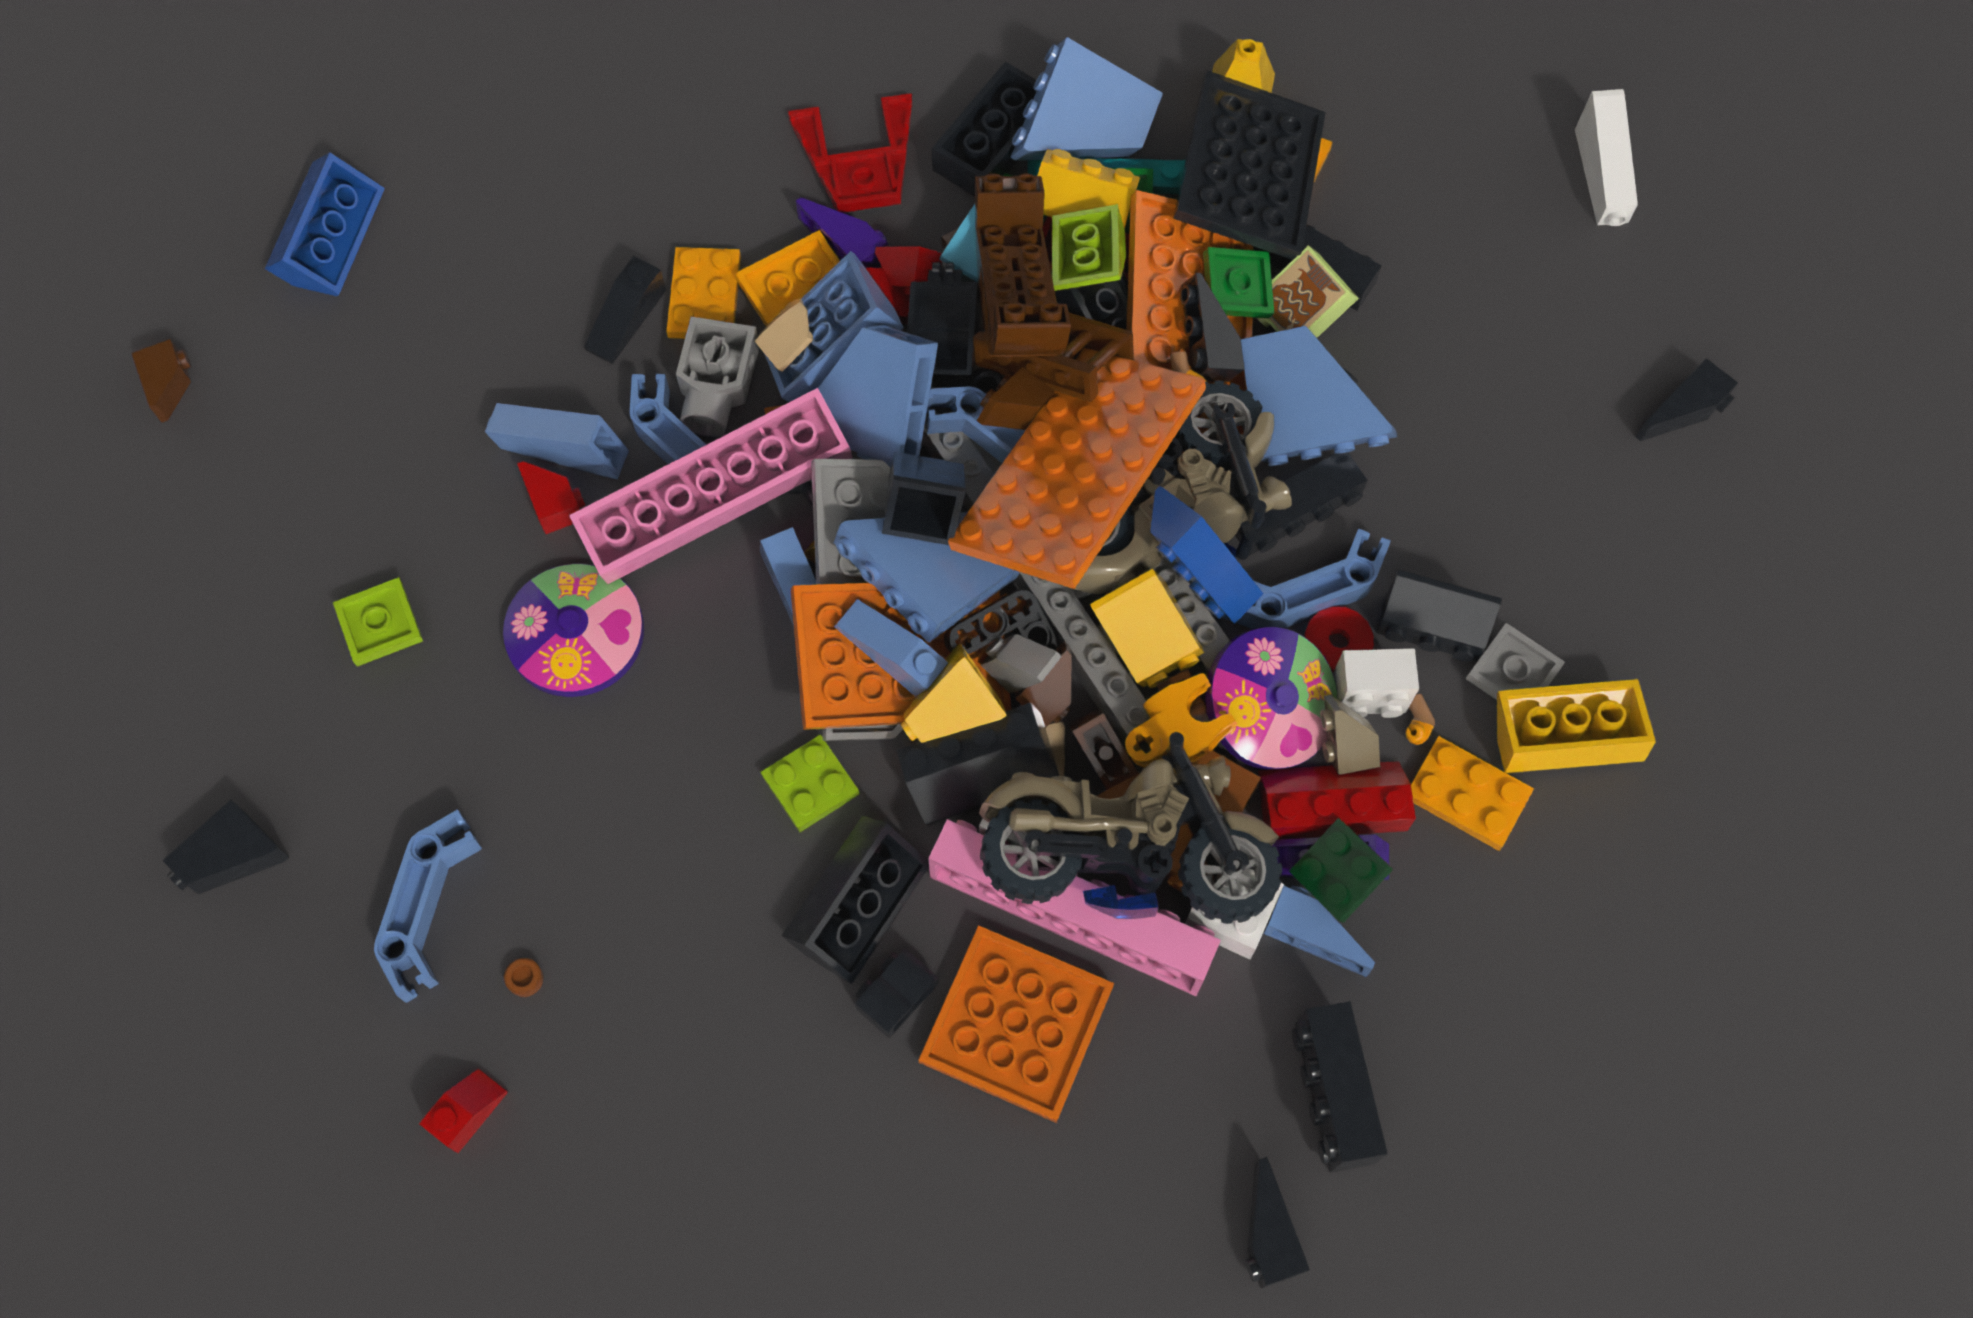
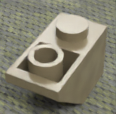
M1332 695L1324 696L1325 710L1320 711V719L1323 730L1327 733V741L1322 744L1326 762H1331L1339 775L1380 767L1379 737L1369 721Z

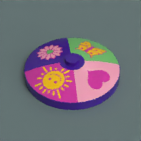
M567 564L538 574L517 592L505 616L503 638L509 659L526 682L548 694L562 697H579L599 692L617 682L627 673L637 659L643 644L644 619L636 596L621 578L607 584L601 578L594 565Z
M1264 627L1236 636L1220 650L1207 676L1211 686L1205 692V702L1209 721L1231 713L1236 720L1237 726L1220 741L1222 745L1240 761L1261 769L1289 768L1313 757L1322 748L1323 742L1327 741V733L1323 730L1320 719V711L1325 710L1324 696L1332 695L1338 699L1332 670L1319 649L1308 639L1294 631L1279 627Z

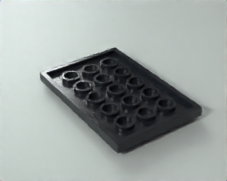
M1207 70L1202 82L1173 219L1294 260L1302 253L1326 112Z

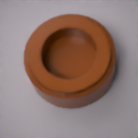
M520 958L511 962L504 974L506 987L519 997H529L535 994L541 988L544 979L539 965L528 958Z

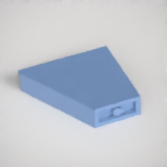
M1068 37L1057 46L1053 44L1044 59L1048 63L1046 69L1040 73L1034 84V89L1036 90L1034 99H1031L1024 109L1023 117L1026 119L1023 127H1020L1013 137L1012 145L1015 147L1010 158L1016 161L1043 160L1047 149H1061L1070 153L1072 157L1079 159L1129 157L1143 148L1163 93Z
M885 325L863 327L818 389L850 446V450L857 452L859 458L883 460L891 468L894 452L920 455L938 347L937 342Z
M1307 326L1241 339L1247 390L1253 394L1255 401L1259 400L1263 407L1262 412L1274 414L1272 440L1264 458L1261 460L1264 463L1268 462V466L1287 464L1288 458L1301 456L1302 460L1319 458L1322 456V451L1333 449L1337 454L1354 451L1355 445L1368 443L1369 447L1383 446L1389 444L1390 438L1397 437L1394 427Z
M968 512L960 513L958 525ZM884 518L844 521L840 524L833 542L839 553L844 558L849 559L860 570L862 577L881 592L888 605L893 609H897L908 621L911 629L915 633L920 634L928 643L1014 581L1020 573L1016 570L953 551L949 545L882 534Z

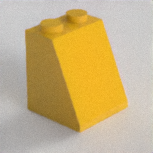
M1153 568L1090 604L1136 683L1142 687L1147 685L1149 688L1156 687L1157 684L1168 679V673L1177 668L1183 671L1194 666L1200 661L1198 657L1205 653L1166 581Z

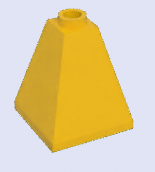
M1237 39L1213 65L1212 72L1272 93L1275 73L1265 47L1261 42H1256L1252 39Z
M961 643L945 659L948 664L929 688L920 693L905 711V721L900 724L912 741L918 738L923 743L998 721L1007 716L1001 699Z

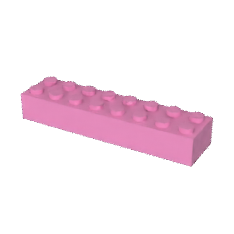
M816 388L569 516L599 575L607 584H610L811 480L812 460L851 459L853 457L850 446L819 389Z
M947 819L928 858L930 878L1197 996L1221 941L1214 937L1215 933L1200 925L1190 927L1181 923L1180 917L1167 910L1156 912L1145 907L1146 903L1140 898L1128 894L1122 897L1111 892L1112 888L1106 883L1095 879L1088 882L1077 877L1078 873L1071 885L1058 897H1051L1050 901L1044 903L1033 901L1032 904L1022 903L1021 899L1015 898L1014 901L1005 897V892L1001 889L997 891L991 885L992 880L989 876L986 877L982 867L984 864L980 860V850L984 835L976 832L977 828L966 821L957 820L955 823ZM1007 840L1005 841V845H1011ZM1005 853L1010 865L1013 866L1016 863L1017 854ZM1023 865L1018 870L1022 874L1032 876V872L1028 870L1026 865ZM1039 870V875H1045L1050 871Z

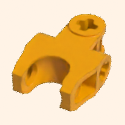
M1204 673L1167 686L1143 704V708L1150 719L1129 732L1125 740L1127 753L1136 765L1145 768L1154 760L1161 759L1162 756L1167 755L1166 749L1169 746V737L1174 732H1179L1183 735L1184 749L1191 763L1211 752L1237 726L1236 720L1231 713L1223 714L1209 722L1197 721L1190 715V707L1193 701L1211 686ZM1143 741L1150 744L1151 751L1147 754L1141 750L1139 745Z

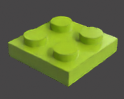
M399 577L333 602L352 660L357 667L423 642L403 582Z
M821 734L761 771L762 778L799 833L860 795L858 788L830 747L823 741Z

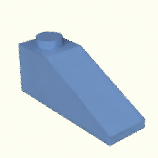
M858 599L834 626L914 696L927 690L948 664L943 657L922 639Z
M1283 886L1264 934L1367 977L1372 971L1375 962L1317 899L1312 898L1309 891L1298 886H1291L1290 888Z

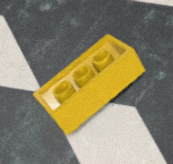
M1638 679L1501 690L1497 693V743L1505 773L1643 762L1656 742Z

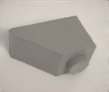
M1014 634L1005 639L999 637L993 641L986 650L988 657L981 666L1005 690L1012 694L1042 682L1062 656L1053 649Z

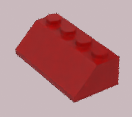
M1399 761L1380 762V767L1340 775L1333 766L1258 770L1257 772L1258 776L1261 777L1259 789L1263 822L1279 836L1277 840L1321 837L1338 818L1343 820L1357 834L1408 831L1416 820L1411 783Z

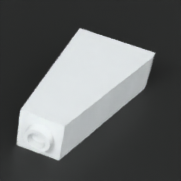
M1623 89L1592 91L1575 128V134L1597 226H1620L1629 223L1638 206L1625 94Z

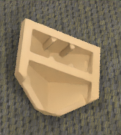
M799 298L789 302L755 340V343L781 372L813 341V335L809 331L807 309L802 299Z

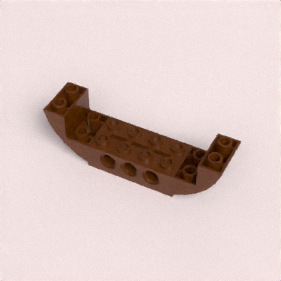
M988 174L985 176H975L977 272L988 357L1058 356V354H1063L1067 347L1071 322L1067 304H1058L1056 301L1043 234L1045 192L1041 176H1034L1032 174H1020L1018 176Z

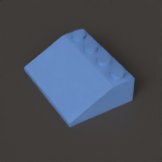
M850 251L801 298L807 309L809 331L813 335V341L783 372L779 371L767 356L766 359L781 397L787 402H791L820 387L863 327L885 325L900 331L904 327L895 308L858 257Z

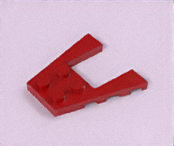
M912 93L881 98V107L889 142L888 147L828 155L819 107L788 111L789 122L836 211L844 213L901 204L912 113Z

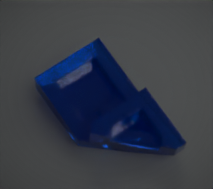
M1115 885L1083 891L1085 904L1117 919L1155 917L1159 907L1155 893L1118 900Z

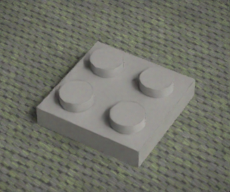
M1505 623L1470 671L1466 680L1497 700V693L1501 690L1548 687L1565 661Z

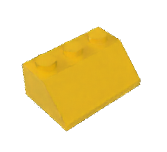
M1061 149L1046 150L1037 175L1042 177L1045 192L1043 215L1052 217L1053 215L1118 204L1124 228L1130 213L1131 195L1137 190L1140 177L1134 176L1127 169L1108 168L1097 160L1075 158L1067 151Z

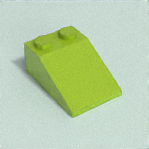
M1118 204L1052 216V280L1054 291L1121 280L1126 259V237Z

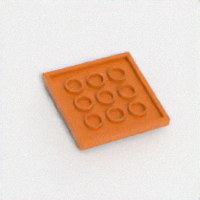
M978 925L918 1061L922 1065L1057 1123L1114 983Z

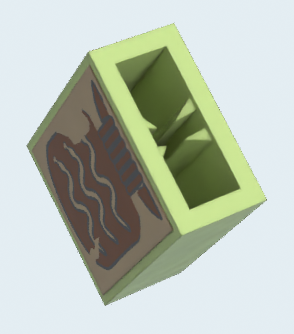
M1308 245L1301 255H1298L1272 280L1275 314L1269 319H1257L1265 327L1271 325L1276 332L1307 326L1318 337L1359 298L1322 256Z

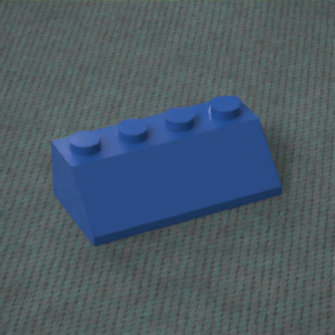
M330 152L312 162L265 269L292 286L338 296L385 188Z
M1162 486L1155 490L1150 532L1160 543L1156 549L1169 562H1176L1172 568L1185 581H1192L1188 587L1201 600H1208L1204 606L1216 618L1220 619L1224 615L1235 624L1264 593L1201 515Z

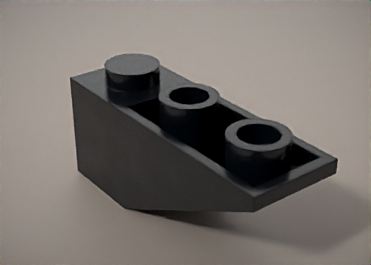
M1195 273L1181 286L1180 301L1184 305L1185 313L1184 332L1188 336L1189 344L1188 363L1194 372L1203 376L1207 381L1229 382L1245 370L1241 339L1202 274Z

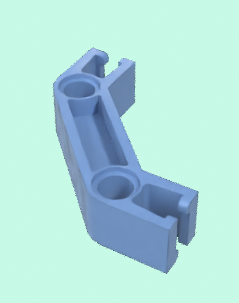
M632 374L630 417L636 434L663 461L670 464L706 445L669 411L670 389L665 374H656L658 387H656L657 395L654 399H643V395H646L645 375ZM647 417H655V418H654L653 420H651V421H648V422H644V421H643V420H644L645 418H647Z
M976 387L930 389L927 407V434L963 432L1003 463L1025 432V430L986 426L977 422L984 409L980 406V403L986 394ZM971 405L976 409V412L967 413L961 406ZM931 408H951L952 413L935 415V410H931Z
M1358 528L1346 559L1273 587L1254 581L1264 594L1254 603L1255 606H1252L1236 623L1253 630L1264 627L1285 629L1311 619L1319 611L1326 608L1342 607L1363 599L1373 587L1391 540L1382 537L1378 547H1373L1371 555L1376 557V559L1370 561L1357 554L1364 540L1368 541L1370 536L1369 532ZM1359 574L1365 581H1356L1350 575ZM1270 607L1277 614L1267 615L1262 611V608Z
M458 809L411 837L374 943V953L395 994L405 1003L418 996L415 989L410 991L405 986L401 976L403 971L410 969L414 964L421 973L415 977L419 985L423 983L431 989L439 984L422 953V949L449 868L482 849L478 840L470 831L464 834V838L445 846L444 842L462 829L464 831L470 829L469 824ZM437 846L435 855L428 859H422L423 853L427 848ZM398 944H404L402 954L399 957L390 958L392 948Z

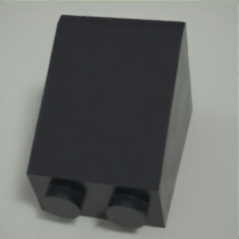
M894 452L888 480L882 534L949 545V538L955 537L965 496L964 464Z

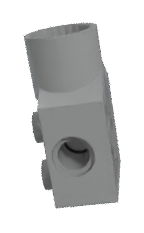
M690 317L676 377L680 392L685 396L679 420L694 434L704 437L724 435L731 408L746 404L760 348L755 343L758 337L755 326Z

